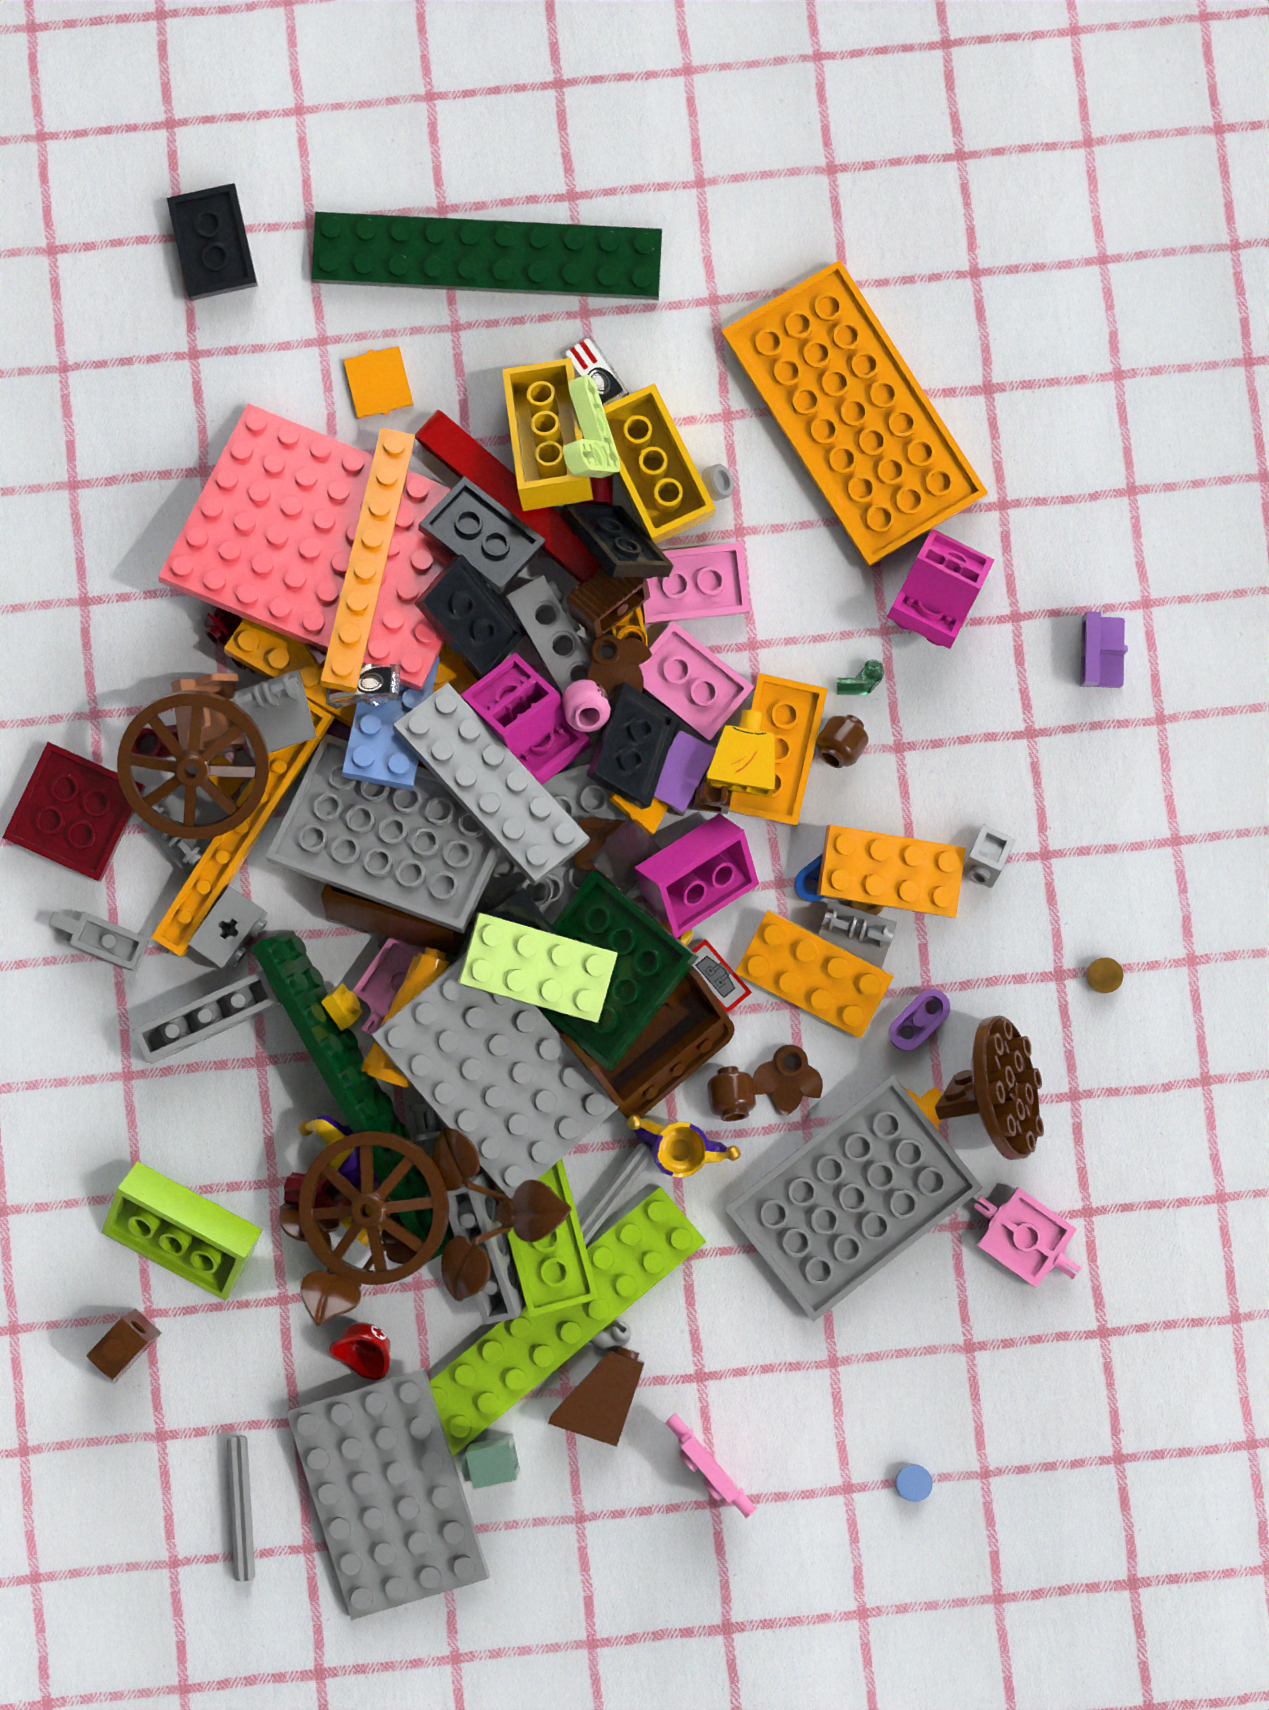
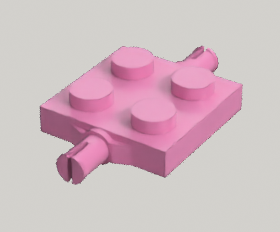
M391 937L386 941L352 990L373 1011L363 1027H361L363 1031L367 1033L369 1030L368 1034L371 1035L381 1026L394 997L404 982L413 957L417 956L418 952L424 953L425 947L408 944Z
M1016 1187L1007 1202L998 1208L983 1198L982 1195L977 1199L988 1210L978 1203H975L972 1208L989 1219L987 1230L976 1244L977 1247L1034 1288H1037L1046 1273L1055 1267L1071 1279L1075 1278L1077 1274L1067 1268L1066 1265L1076 1272L1080 1271L1081 1266H1078L1064 1256L1067 1243L1077 1230L1074 1226L1019 1187Z
M677 1413L671 1416L665 1424L679 1439L678 1442L682 1448L679 1453L682 1460L693 1472L697 1469L703 1472L706 1476L703 1479L704 1485L717 1500L724 1497L728 1503L732 1502L745 1518L750 1516L757 1508L743 1493L744 1490L742 1488L738 1489L737 1485L692 1434L694 1431L683 1423L677 1416Z

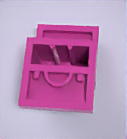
M931 529L887 618L893 620L902 629L913 630L926 637L934 645L950 649L983 586L994 559L935 529Z
M516 652L461 694L463 700L541 785L592 746L590 738L584 732L573 729L567 722L559 693Z

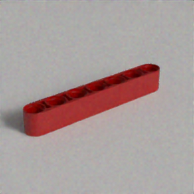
M437 409L416 432L415 439L458 478L462 479L464 476L542 536L546 540L542 551L580 584L588 582L589 578H593L602 565L588 552V548L571 532L569 526L560 517V513L553 507L523 511L516 475L446 414Z

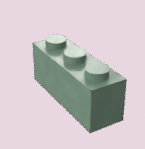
M513 1434L470 1443L464 1456H462V1460H460L464 1481H471L473 1489L517 1480L520 1471Z

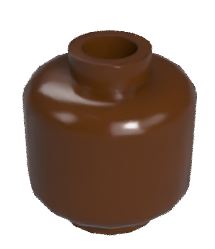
M846 715V717L833 716L828 720L817 737L818 755L826 764L834 768L849 767L857 762L866 748L869 738L864 730L863 722L853 715Z
M736 1066L718 1069V1075L712 1077L707 1083L711 1111L713 1114L721 1116V1120L726 1122L747 1118L749 1112L756 1105L752 1077L748 1073L739 1071Z

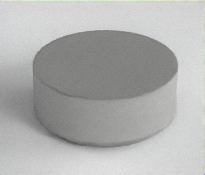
M715 464L703 470L701 479L711 500L719 501L728 498L732 494L733 479L725 466Z

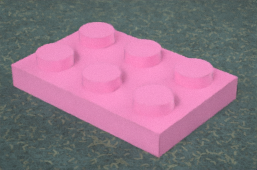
M742 542L662 551L674 565L670 576L646 579L651 597L643 603L645 625L750 614Z
M674 621L669 624L649 648L652 653L650 659L639 665L644 678L643 689L668 710L678 715L679 719L709 743L754 690L753 685Z

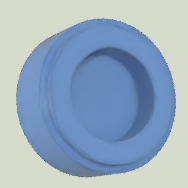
M907 1465L896 1476L897 1491L908 1501H922L928 1497L932 1490V1477L920 1465Z

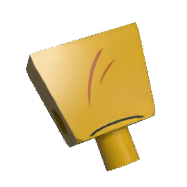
M742 710L739 727L725 725L707 774L706 783L709 784V787L722 788L724 785L728 786V790L772 798L775 787V735L770 732L760 731L763 717L761 712Z

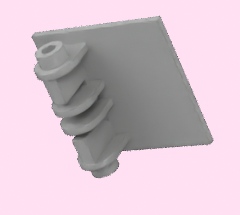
M300 670L234 692V698L230 699V701L245 710L258 725L266 741L269 753L317 737ZM244 733L250 758L254 759L253 748Z
M181 785L159 806L155 804L152 807L162 815L184 823L185 786ZM200 786L197 787L195 824L214 822L228 816ZM144 820L139 822L186 875L196 867L214 838H178L155 829Z
M829 900L818 935L882 968L897 922Z

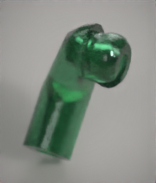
M870 659L855 678L837 677V695L870 694L883 680V664L877 659Z

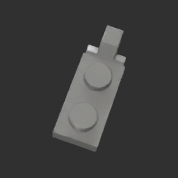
M75 910L72 918L54 911L49 925L66 931L63 940L70 942V945L136 972L150 941L147 937L84 911L81 913Z

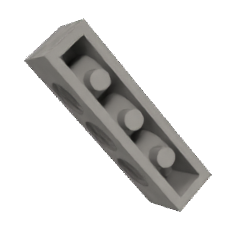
M543 575L506 597L508 604L526 632L528 639L560 695L563 696L566 688L572 684L570 677L574 671L580 669L589 671L592 665L589 658L590 643L586 642L583 644L576 633L581 630L580 625L575 619H572L569 612L565 614L559 602L564 598L554 581L548 583ZM549 609L555 613L556 618L551 624L542 625L536 620V615L539 611ZM561 639L568 640L573 645L572 651L564 656L556 654L553 650L554 644ZM612 694L608 696L609 704L613 697Z
M261 970L143 1024L132 1031L146 1063L154 1064L282 1005L265 972Z
M479 1170L475 1176L469 1178L474 1184L493 1190L490 1179L483 1170ZM464 1184L456 1191H447L449 1221L454 1236L464 1235L472 1242L475 1237L501 1226L496 1217L498 1204L495 1198L468 1189ZM502 1233L481 1242L478 1246L486 1251L491 1266L488 1282L479 1293L474 1295L484 1325L515 1319L527 1306L508 1234Z

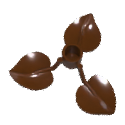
M444 1128L440 1132L431 1159L442 1175L446 1190L456 1191L464 1184L468 1189L501 1201L496 1209L497 1220L501 1223L500 1227L475 1237L472 1242L464 1235H457L447 1243L443 1251L441 1272L444 1284L455 1300L462 1302L464 1299L479 1293L485 1287L490 1277V1260L486 1251L478 1247L481 1242L502 1233H509L512 1228H514L516 1236L522 1241L538 1242L549 1236L561 1225L572 1210V1207L559 1198L548 1185L539 1180H526L516 1189L513 1199H510L505 1194L474 1184L469 1178L475 1176L480 1169V1158L476 1147L466 1135L457 1129Z
M284 1203L279 1209V1223L282 1230L295 1240L307 1242L300 1223L299 1207ZM339 1218L317 1220L319 1230L328 1246L332 1249L331 1237L328 1233L339 1229L340 1220ZM397 1222L406 1229L403 1222ZM382 1230L383 1250L386 1251V1256L390 1261L405 1264L417 1254L416 1251L388 1231ZM372 1255L362 1269L370 1270L373 1265ZM327 1268L326 1272L318 1270L305 1275L301 1282L300 1292L308 1314L316 1326H319L327 1320L345 1314L357 1307L361 1300L359 1287L362 1284L342 1278L339 1274H335Z

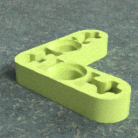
M588 374L569 381L570 395L584 439L569 443L563 447L564 459L569 470L575 476L603 478L619 472L621 468L619 456L596 384Z

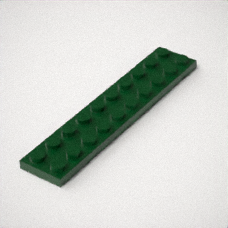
M315 212L311 280L312 283L659 300L662 229Z
M294 931L262 939L250 946L353 1133L383 1131L410 1140L409 1131L398 1120L392 1109L393 1104L388 1094L382 1091L375 1077L368 1075L365 1071H361L365 1058L358 1048V1040L355 1034L348 1028L341 1031L321 1003L328 995V992L323 985L322 974L317 968L313 967L306 954V946L302 939L296 936ZM372 1145L373 1169L381 1184H383L405 1156L391 1148ZM414 1164L388 1196L391 1201L432 1195L425 1177ZM433 1208L397 1212L406 1229L425 1242L432 1226ZM449 1220L444 1239L431 1260L442 1255L447 1243L455 1237Z

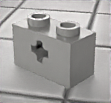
M228 886L190 939L188 945L226 971L230 965L235 968L247 952L243 948L251 936L256 939L267 925L268 921L264 919L267 912L231 886ZM237 921L235 929L238 931V935L236 937L229 935L224 939L227 933L223 929L226 923L233 925Z

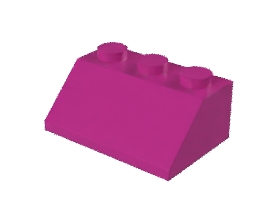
M720 813L634 867L644 897L665 928L676 938L759 885L744 830Z

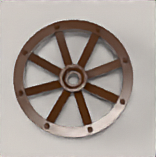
M195 690L178 691L161 696L142 708L125 730L117 756L118 779L123 794L132 809L155 829L184 839L212 838L225 834L241 825L259 805L265 793L270 771L269 752L266 741L252 717L227 698L210 692ZM180 706H192L188 749L184 750L158 714ZM203 707L216 710L236 723L205 751L200 749ZM147 723H149L172 753L176 761L132 753L136 737ZM242 733L246 734L253 748L256 765L211 764V760ZM131 765L172 772L174 776L143 798L134 781ZM193 765L197 768L198 772L195 774L189 773L186 770V766ZM208 776L255 777V782L247 799L238 807ZM180 785L185 786L184 823L170 819L152 807ZM200 786L228 816L214 822L195 824L197 787Z
M364 1131L335 1141L315 1158L301 1186L299 1217L308 1245L316 1257L329 1270L355 1283L384 1285L400 1281L414 1274L435 1255L447 1230L449 1199L439 1169L428 1154L419 1146L393 1133ZM372 1145L388 1147L405 1156L378 1190H374ZM356 1146H360L361 1193L331 1164L340 1154ZM415 1164L425 1177L432 1196L390 1201L388 1195ZM323 1174L352 1202L350 1206L315 1208L316 1191ZM366 1204L372 1207V1216L366 1213ZM433 1208L432 1226L425 1242L389 1217L391 1213ZM352 1217L353 1223L333 1251L324 1240L317 1220ZM378 1226H381L416 1251L417 1254L405 1264L388 1270ZM363 1228H366L375 1271L356 1267L343 1260V1257Z

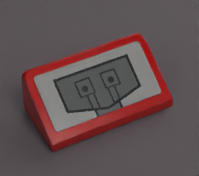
M706 939L692 950L699 956L692 966L702 975L727 1014L752 993Z

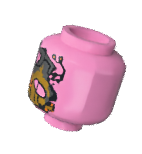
M582 679L573 682L566 688L562 696L563 711L567 722L573 729L580 732H593L606 724L610 717L611 707L606 691L599 683L593 680Z

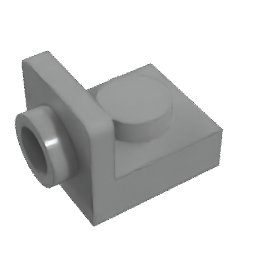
M983 824L963 865L962 875L968 877L976 884L992 888L1002 872L1015 839Z

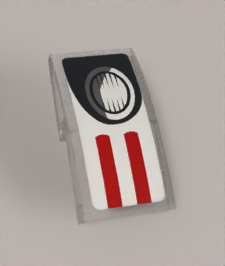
M590 334L560 352L563 359L572 358L576 378L588 374L593 379L603 407L630 395L620 377Z
M398 664L362 665L356 693L327 688L326 705L338 709L363 702L372 707L398 699L401 666Z

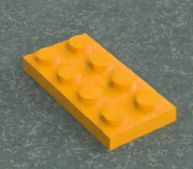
M759 673L751 710L763 714L760 731L770 732L775 735V787L772 798L732 791L729 812L797 827L828 688Z
M830 824L826 827L817 896L956 918L966 848Z
M769 909L735 971L739 976L860 1039L894 978V975Z

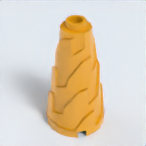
M426 947L424 953L418 952V955L413 957L404 982L394 997L388 1014H386L381 1025L450 967V962L445 960L446 952ZM373 1041L369 1054L363 1060L361 1071H365L368 1075L408 1088L409 1082Z

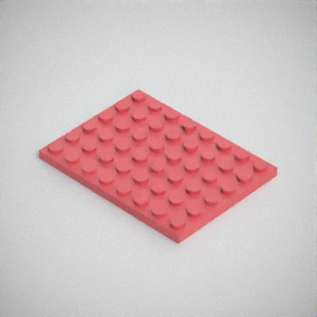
M248 403L158 576L159 583L305 644L309 643L327 653L374 456ZM408 470L362 668L391 667V680L421 692L445 640L414 603L453 557L420 532L418 528L419 523L452 488Z

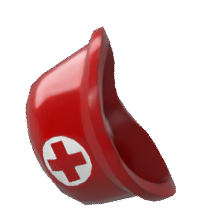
M367 1322L352 1323L330 1345V1355L334 1359L346 1364L361 1377L370 1380H380L387 1375L390 1368V1340L379 1327Z

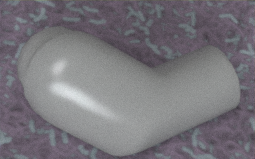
M617 1322L615 1325L606 1326L590 1342L601 1350L624 1346L630 1340V1326L625 1322Z

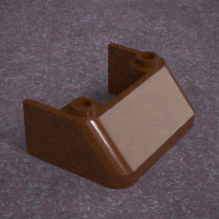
M693 966L613 1071L606 1070L584 1049H581L566 1032L560 1036L613 1102L619 1106L617 1109L627 1119L631 1115H639L640 1118L727 1045L734 1035V1024L702 975Z

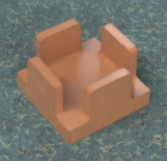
M212 673L196 679H178L171 682L172 693L188 690L205 691L230 700L234 698V692H236L235 682H238L239 679L238 674ZM192 706L174 708L179 744L184 750L188 749ZM203 707L200 749L205 751L236 723L216 710ZM239 736L222 752L243 750L242 746L247 744L245 737Z

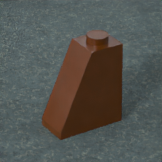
M619 1346L618 1352L609 1350L551 1413L548 1424L617 1447L644 1366V1361L638 1359L640 1353Z

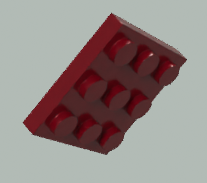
M47 742L2 838L101 882L132 818L134 810L123 794L117 772ZM135 781L136 786L142 795L146 786Z

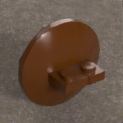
M997 1015L987 1017L980 1022L973 1044L971 1070H964L953 1076L943 1095L935 1105V1110L939 1120L979 1113L982 1124L999 1153L1006 1159L1018 1160L1027 1158L1033 1153L1037 1138L1044 1134L1038 1089L1042 1087V1078L1039 1069L1033 1068L1030 1059L1032 1049L1029 1038L1027 1036L1021 1037L1017 1028L1006 1017Z

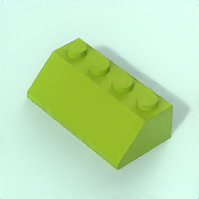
M137 1161L118 1187L101 1233L226 1301L253 1254L263 1230Z

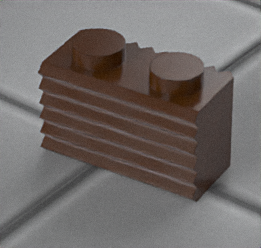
M601 566L593 578H589L588 582L576 585L568 594L566 600L572 619H575L595 639H598L651 596L648 582L645 578H614L607 574L605 568Z

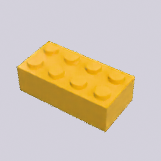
M572 358L502 369L517 487L523 511L593 500L590 477L573 475L563 455L564 445L584 439L569 391V381L576 379Z
M655 383L603 407L620 460L621 468L616 475L644 532L655 544L715 517L716 508Z

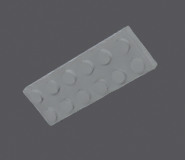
M449 683L445 684L393 724V731L534 886L588 844L589 836Z

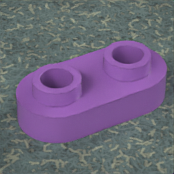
M929 989L920 993L891 1023L889 1027L891 1043L896 1048L904 1051L919 1047L948 1017L950 1002L947 996L936 989ZM928 1001L936 1003L937 1012L935 1014H928L925 1011V1004ZM904 1026L910 1027L913 1031V1035L909 1040L903 1039L900 1035V1030Z

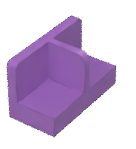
M1087 611L1082 617L1080 687L1121 688L1124 685V655L1128 652V646L1124 645V618L1101 617V612Z
M679 731L668 750L654 797L670 805L672 811L684 816L694 798L696 788L700 787L710 768L716 749L683 731Z

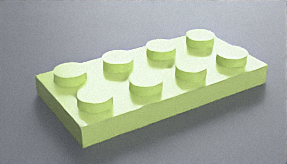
M477 913L458 983L598 1023L618 953Z

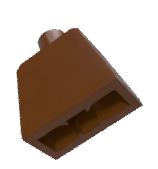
M134 1309L119 1319L86 1357L115 1384L162 1332L137 1309ZM133 1325L138 1327L141 1330V1332H139Z

